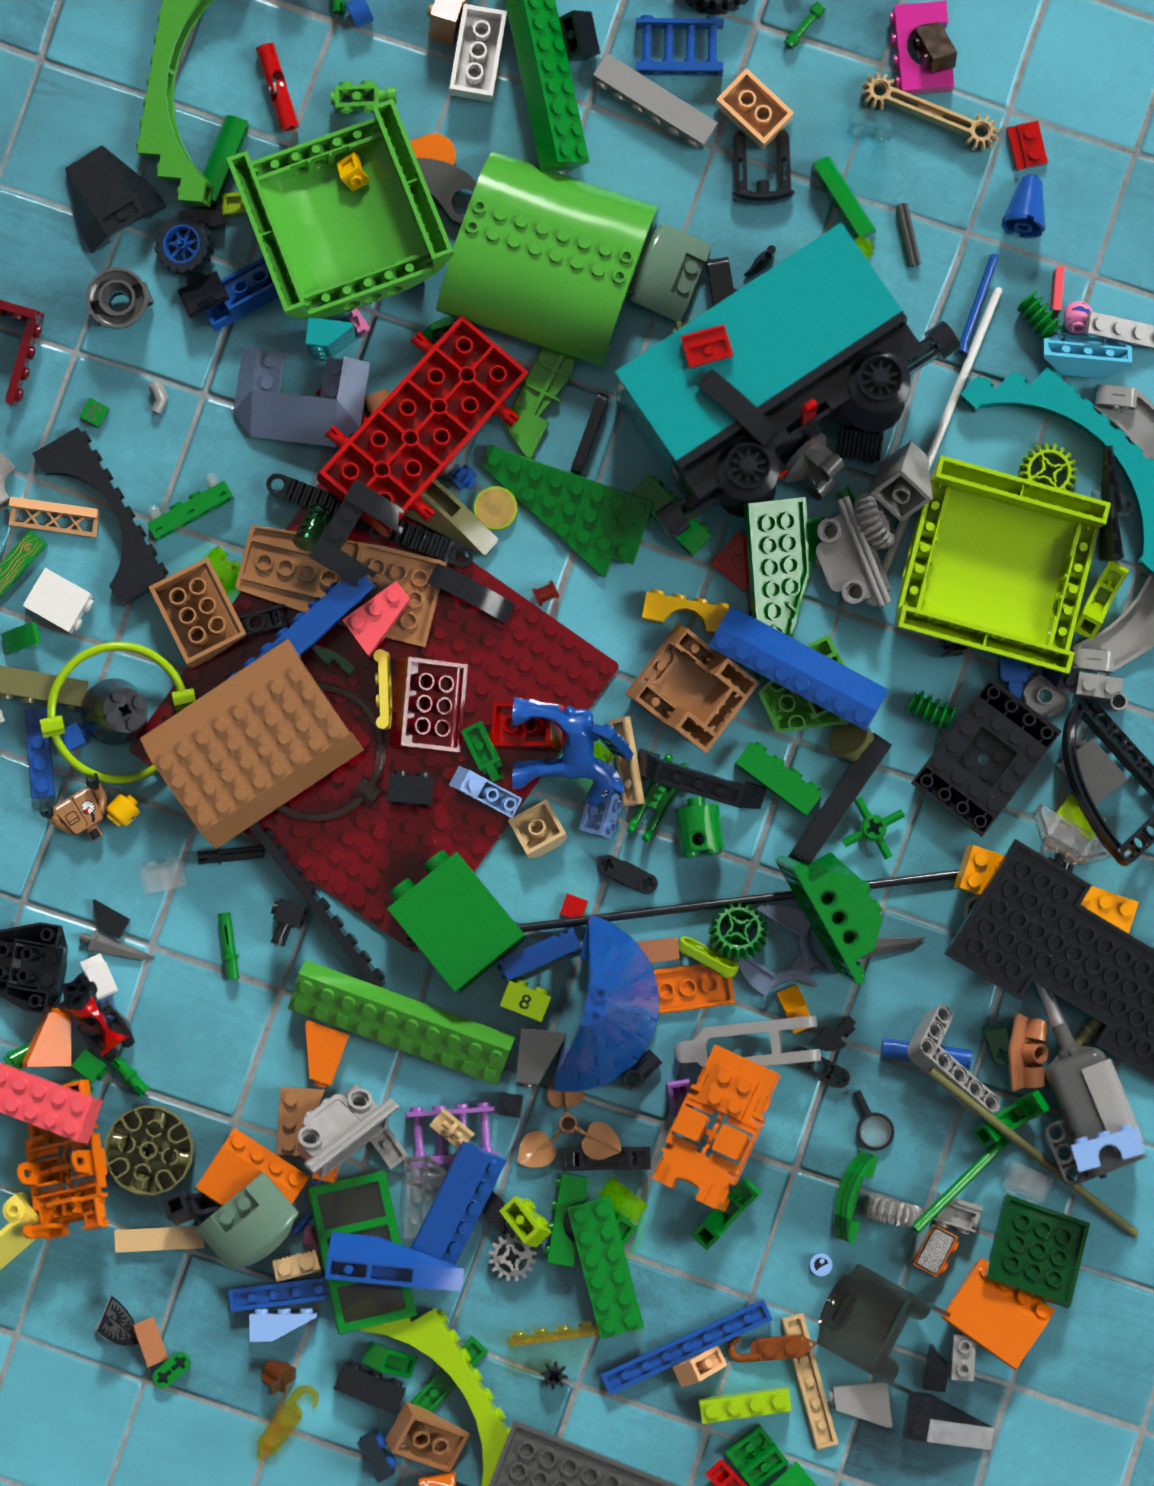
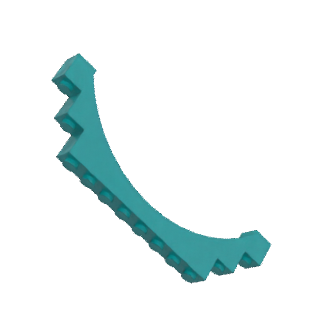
M1046 367L1030 385L1027 384L1028 380L1021 373L1016 374L1012 371L995 390L992 388L994 386L988 378H981L978 375L959 397L975 413L978 409L989 407L1033 409L1069 422L1093 438L1102 448L1103 446L1113 445L1115 463L1130 486L1138 509L1142 545L1141 558L1137 563L1154 577V460L1152 458L1148 460L1142 454L1143 450L1137 444H1131L1126 439L1127 435L1121 429L1113 428L1110 425V419L1103 413L1099 415L1094 410L1095 406L1088 399L1085 398L1083 400L1077 394L1078 390L1069 383L1067 385L1063 382L1061 374L1055 369L1050 370Z

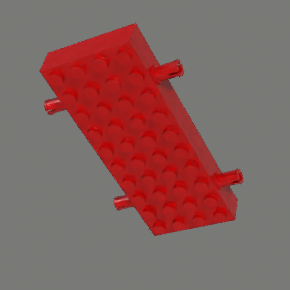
M462 315L437 343L433 344L420 331L412 338L410 343L420 349L425 354L424 357L351 437H346L334 425L325 434V437L340 449L319 472L317 481L342 502L356 479L404 510V513H399L398 522L409 510H413L427 523L436 511L432 510L421 500V496L493 416H499L511 428L519 420L520 416L515 414L505 404L525 381L529 372ZM365 512L361 516L365 522L383 537L392 530Z

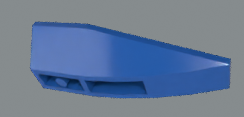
M332 1232L327 1255L325 1279L462 1291L464 1268L377 1236Z

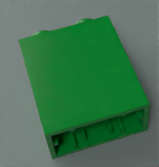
M441 850L423 865L428 875L419 883L414 885L407 878L388 894L394 903L387 909L450 987L459 994L527 937L456 851L449 857L444 850Z

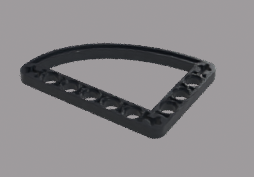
M1083 697L1071 708L1063 727L1062 754L1065 771L1075 799L1093 832L1117 863L1122 866H1128L1154 843V835L1149 834L1147 831V826L1154 829V813L1122 844L1115 837L1096 808L1080 770L1076 748V733L1080 718L1153 799L1154 765L1093 698ZM1097 719L1104 722L1105 728H1101L1098 725ZM1112 736H1116L1119 739L1120 745L1113 742ZM1127 752L1133 754L1135 762L1128 759ZM1142 769L1148 771L1150 778H1146L1142 774ZM1134 838H1138L1142 842V848L1135 844ZM1127 850H1130L1131 853L1127 857H1125V852Z

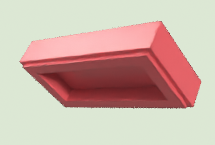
M1057 266L1053 271L1050 311L1053 310V314H1059L1062 309L1065 267Z

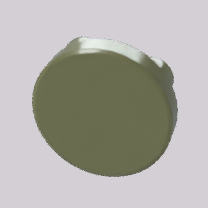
M852 723L836 725L829 736V747L837 757L856 761L860 754L874 740V735L870 727L864 730Z

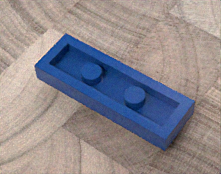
M595 723L592 732L612 754L630 761L634 753L629 748V744L622 740L623 737L616 733V729L608 724L601 726Z

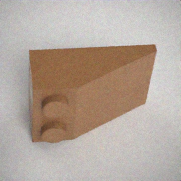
M405 1402L385 1441L392 1453L449 1473L470 1434L425 1408Z

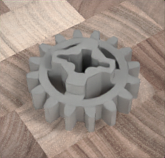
M507 1233L506 1239L499 1236L500 1243H492L495 1251L490 1250L488 1253L493 1255V1258L489 1260V1263L495 1264L492 1271L499 1270L498 1277L501 1278L503 1275H506V1281H509L511 1276H514L515 1281H518L519 1275L526 1278L525 1271H533L530 1263H536L537 1261L532 1258L536 1251H531L530 1248L532 1246L524 1244L517 1234L511 1237L510 1233ZM514 1242L521 1244L526 1250L520 1251L515 1247ZM506 1244L507 1249L504 1254L498 1255L499 1249ZM510 1247H512L514 1254L519 1255L516 1258L515 1267L511 1260L506 1258V1256H509ZM528 1258L526 1265L519 1270L518 1265L521 1260ZM505 1263L508 1265L511 1272L504 1270L500 1264Z

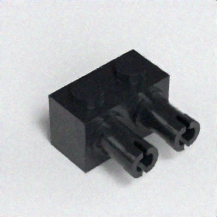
M280 898L279 902L275 901L271 914L274 915L273 919L277 924L271 943L285 947L291 928L297 927L302 929L309 908Z

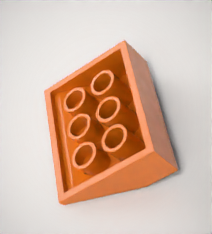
M234 1128L195 1189L220 1206H223L264 1171L292 1204L306 1184L309 1176Z
M980 1258L971 1266L941 1318L1015 1370L1046 1327L1055 1309L1039 1298L985 1280L984 1276L988 1262Z

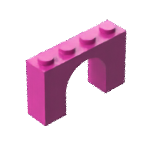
M947 1L894 5L892 12H889L890 26L894 25V34H891L892 47H896V55H893L894 68H898V76L895 77L897 89L911 95L953 92L955 87L953 68L931 74L927 67L917 64L910 57L907 50V41L915 33L916 28L939 21L943 28L947 27Z

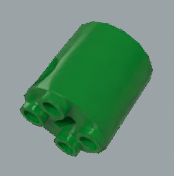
M705 797L687 799L688 807L675 809L681 854L688 858L701 856L700 852L705 851L709 855L721 854L722 849L725 847L719 804H705ZM701 834L705 838L702 845L698 843V838Z

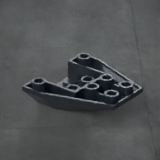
M103 145L65 168L80 233L92 253L111 243L110 237L147 215L149 219L167 208L157 190Z
M39 922L0 930V996L24 1011L41 1014L48 1013L61 993L68 953L62 926Z

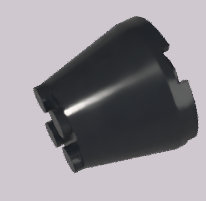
M117 678L100 681L91 687L84 695L80 707L81 720L90 736L96 741L107 745H120L136 738L145 726L148 713L146 700L141 691L132 683Z

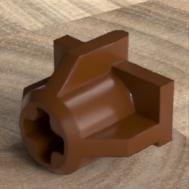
M273 1359L266 1362L262 1368L261 1381L268 1387V1394L271 1396L278 1391L285 1393L286 1385L296 1379V1368L287 1362H277Z

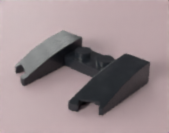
M355 479L344 497V501L308 556L358 587L357 580L367 574L374 577L377 572L342 551V546L364 512L401 534L403 527H398L399 513H404V510Z

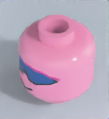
M1075 301L1067 305L1064 310V327L1074 334L1084 333L1088 317L1087 312L1092 311V308L1081 301Z

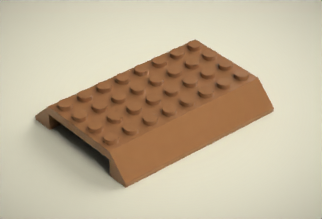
M289 639L140 738L150 760L200 833L215 849L364 750L301 661V656Z

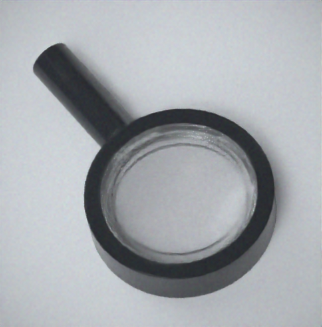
M861 1090L852 1093L863 1115L856 1126V1136L859 1143L872 1151L885 1149L894 1138L893 1123L887 1116L881 1113H871Z

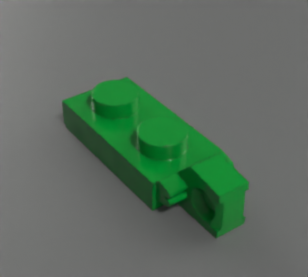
M479 721L461 730L479 770H482L484 775L489 774L493 783L502 780L503 775L499 769L502 766L501 759L483 722Z

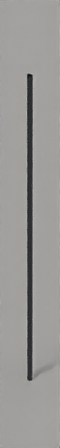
M959 869L869 880L866 882L871 889L949 880L956 879ZM789 890L592 916L612 922L722 908V906L729 907L730 903L733 906H737L739 902L742 905L796 898L793 892ZM588 916L517 924V926L523 933L587 925ZM407 938L408 947L417 946L411 938Z

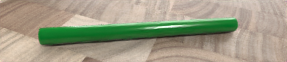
M1003 1137L994 1143L911 1225L912 1230L919 1234L1010 1144L1009 1140Z

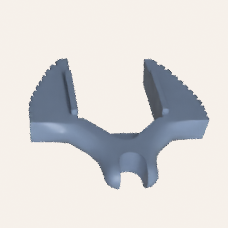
M775 905L759 906L757 909L760 913L799 937L798 943L801 953L790 970L778 972L777 974H774L750 957H748L747 961L740 957V960L736 963L739 965L741 973L744 974V978H747L746 981L757 992L763 993L765 997L778 984L789 981H800L811 987L818 986L819 983L810 978L809 971L811 968L817 967L827 972V966L813 953L809 938L811 924L803 910L799 911L797 908L790 909V907L786 908L785 906L781 907L778 905L777 907Z

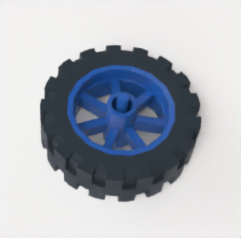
M178 215L174 216L172 220L168 219L164 222L165 225L159 228L158 236H155L154 242H156V246H154V251L158 255L156 256L157 260L162 263L163 267L181 276H186V274L193 275L196 271H202L204 266L210 263V257L214 254L213 245H215V242L211 237L213 235L204 223L188 215H183V217ZM188 230L185 235V238L183 239L180 232ZM192 232H194L197 239L189 241ZM177 235L178 239L176 240V242H172L174 237ZM198 243L196 251L193 250V245ZM171 246L177 247L173 253L171 252ZM182 252V261L176 260L175 258ZM187 253H193V255L189 259H187Z

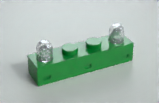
M209 473L205 476L208 490L202 493L197 491L188 497L190 500L184 503L177 502L169 507L170 511L163 515L157 506H149L147 515L151 521L147 525L155 539L160 541L234 500L235 498L226 482H220L214 473Z

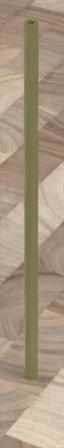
M932 1067L928 1071L927 1075L1062 1181L1058 1169L1052 1161ZM1066 1173L1067 1179L1071 1182H1075V1180ZM1081 1184L1069 1186L1130 1236L1135 1238L1138 1235L1139 1231Z

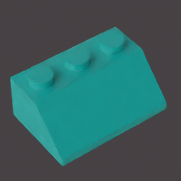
M308 317L305 345L309 355L313 356L314 360L326 361V357L333 358L354 342L357 335L351 322Z

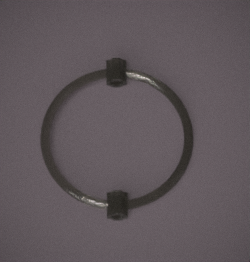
M316 681L321 690L333 692L347 698L364 713L375 735L377 756L375 768L369 782L363 778L352 792L356 798L346 805L322 813L301 812L285 805L275 809L287 817L308 822H322L339 818L350 813L363 802L370 807L381 794V791L376 786L383 772L386 755L383 731L376 725L377 717L368 704L352 691L342 686L322 681Z

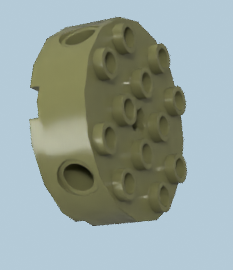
M144 1105L126 1111L113 1122L104 1144L106 1165L108 1166L109 1173L121 1187L135 1194L156 1195L173 1189L187 1177L194 1163L196 1143L190 1126L178 1113L164 1106ZM151 1144L155 1153L148 1156V1151L145 1150V1147Z

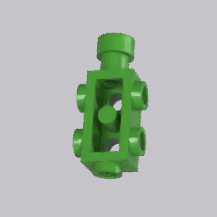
M363 80L361 85H352L351 81H341L339 86H334L335 92H330L331 105H335L336 112L341 114H352L353 111L373 113L372 106L391 99L397 104L396 86L379 89L378 84H374L373 80ZM370 96L373 98L372 101L365 102L366 97ZM348 97L351 99L350 102L343 103L344 98Z

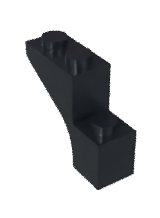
M180 1191L161 1199L168 1220L176 1226L196 1217L204 1222L221 1207L202 1193L189 1194Z

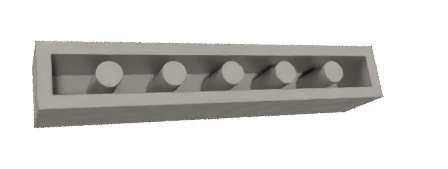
M608 53L593 74L594 84L603 91L607 89L620 102L626 101L630 103L633 110L640 114L644 112L649 115V119L659 126L663 124L668 127V131L676 137L682 136L687 139L686 142L695 149L699 147L703 150L717 129L718 122Z

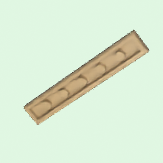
M803 1312L781 1318L785 1335L803 1333L804 1337L810 1339ZM812 1348L805 1354V1357L792 1358L815 1446L817 1450L839 1444Z

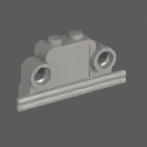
M846 496L837 500L841 514L822 520L817 528L818 536L823 542H820L816 547L817 556H815V560L819 568H822L825 576H823L825 585L835 592H842L844 600L850 604L864 603L873 598H876L879 607L891 603L888 592L893 591L877 550L869 544L862 532L850 497Z
M362 1088L352 1090L348 1094V1098L341 1094L325 1098L319 1107L313 1111H308L302 1119L303 1128L298 1133L297 1149L299 1154L307 1161L304 1163V1166L312 1174L316 1173L323 1178L384 1131L388 1126L389 1116L399 1109V1105L392 1098H389L378 1106L372 1100L371 1094Z

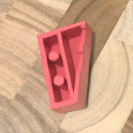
M395 581L345 617L343 622L370 658L411 601L399 583Z

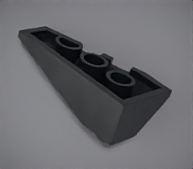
M909 1391L902 1432L904 1438L991 1450L994 1427L932 1394Z

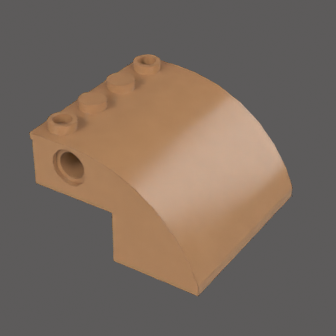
M676 624L626 691L625 695L667 728L707 754L758 686L759 682L729 657L708 647L709 645L691 630Z

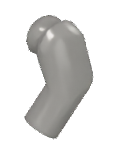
M152 381L148 386L149 391L155 397L151 411L161 415L168 400V394L161 382Z

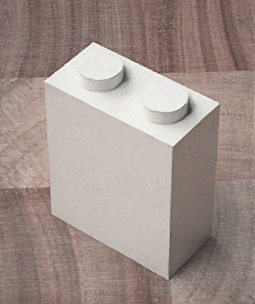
M44 568L23 606L72 634L73 631H77L83 622L81 617L85 611L89 612L94 603L92 600L94 596L49 569Z

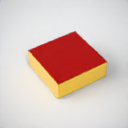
M567 893L560 915L569 918L583 916L588 901Z

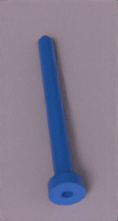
M991 254L959 341L961 349L956 351L957 353L968 355L969 348L967 345L998 261V255Z

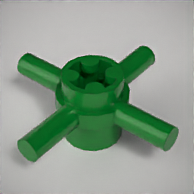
M862 797L854 800L863 820L859 831L842 839L844 846L848 847L864 838L868 841L876 842L885 860L893 856L883 837L886 834L888 825L905 817L903 811L900 809L881 818L878 815H871ZM871 822L878 825L879 833L868 832L867 829L870 827Z

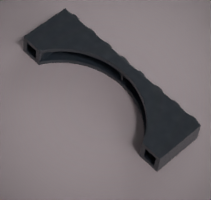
M77 427L32 454L46 476L60 475L81 480L98 490L112 506L121 528L122 555L118 571L109 587L119 604L124 607L150 592L149 586L167 578L166 575L169 572L163 562L160 564L157 562L155 556L158 553L152 543L147 545L144 539L147 536L141 524L136 526L133 518L136 516L131 507H125L122 499L125 497L120 488H114L111 481L114 478L109 469H103L100 462L103 459L97 449H91L89 443L92 440L86 430L82 432Z

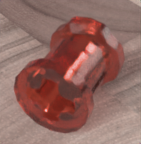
M552 580L545 586L532 589L539 607L543 606L544 602L553 598H559Z

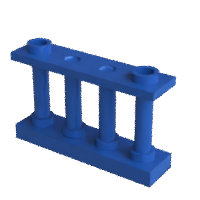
M642 15L640 18H636V28H642V58L640 61H636L635 71L641 75L723 76V62H719L716 59L717 29H723L724 19H719L718 16H707L706 19L654 18L652 15ZM651 28H664V59L662 61H653L651 58ZM673 29H686V59L684 61H675L673 59ZM695 29H708V59L705 62H697L695 59Z

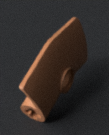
M1016 1013L1008 1051L1012 1091L1021 1088H1040L1046 1086L1045 1066L1042 1063L1048 1058V1049L1043 1043L1046 1042L1050 1022L1036 1018H1027L1020 1013Z

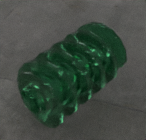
M318 503L308 506V510L301 521V525L298 527L295 538L292 540L296 547L311 552L319 537L322 536L332 520V517L329 515L330 511L326 506Z

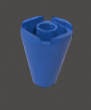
M1027 174L1020 179L1002 219L1001 226L1008 234L1013 235V232L1020 233L1021 238L1040 237L1042 232L1045 231L1043 184L1037 175Z

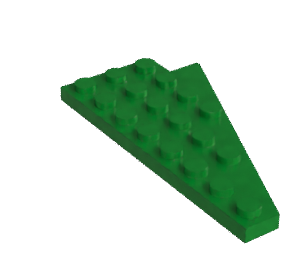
M491 444L488 445L482 467L598 573L607 577L613 558L631 565L634 564L654 501Z

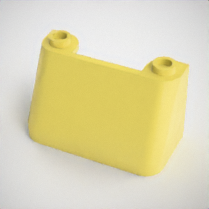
M24 1192L14 1194L3 1205V1215L9 1224L0 1230V1270L36 1240L27 1239L22 1232V1228L25 1225L40 1224L39 1212L34 1211L32 1201Z

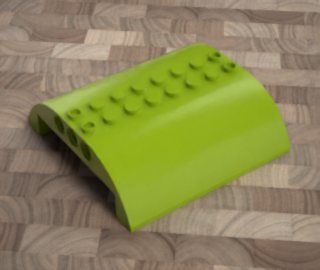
M941 455L930 476L933 499L919 509L898 593L896 626L1070 674L1075 652L1069 650L1098 531L1107 522L1111 503Z

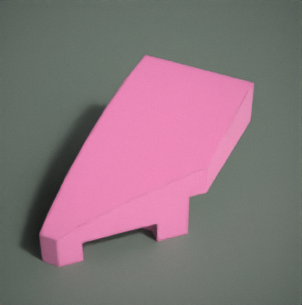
M355 308L348 314L347 318L349 322L353 323L359 337L361 338L368 334L370 327L359 309Z

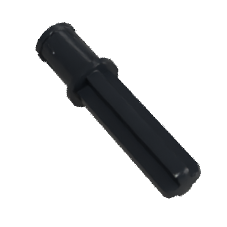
M258 845L220 849L219 847L215 850L205 851L199 850L197 851L198 864L219 863L221 865V862L264 858V847Z

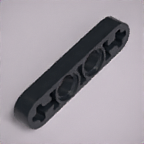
M602 392L598 393L570 472L581 475L610 395Z

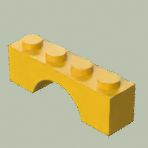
M652 589L651 592L646 593L641 620L663 624L671 614L678 611H688L694 613L702 620L706 633L715 634L729 611L730 605L717 602L716 605L707 604L708 600L695 598V601L687 600L685 595L675 593L673 597L664 595V591Z

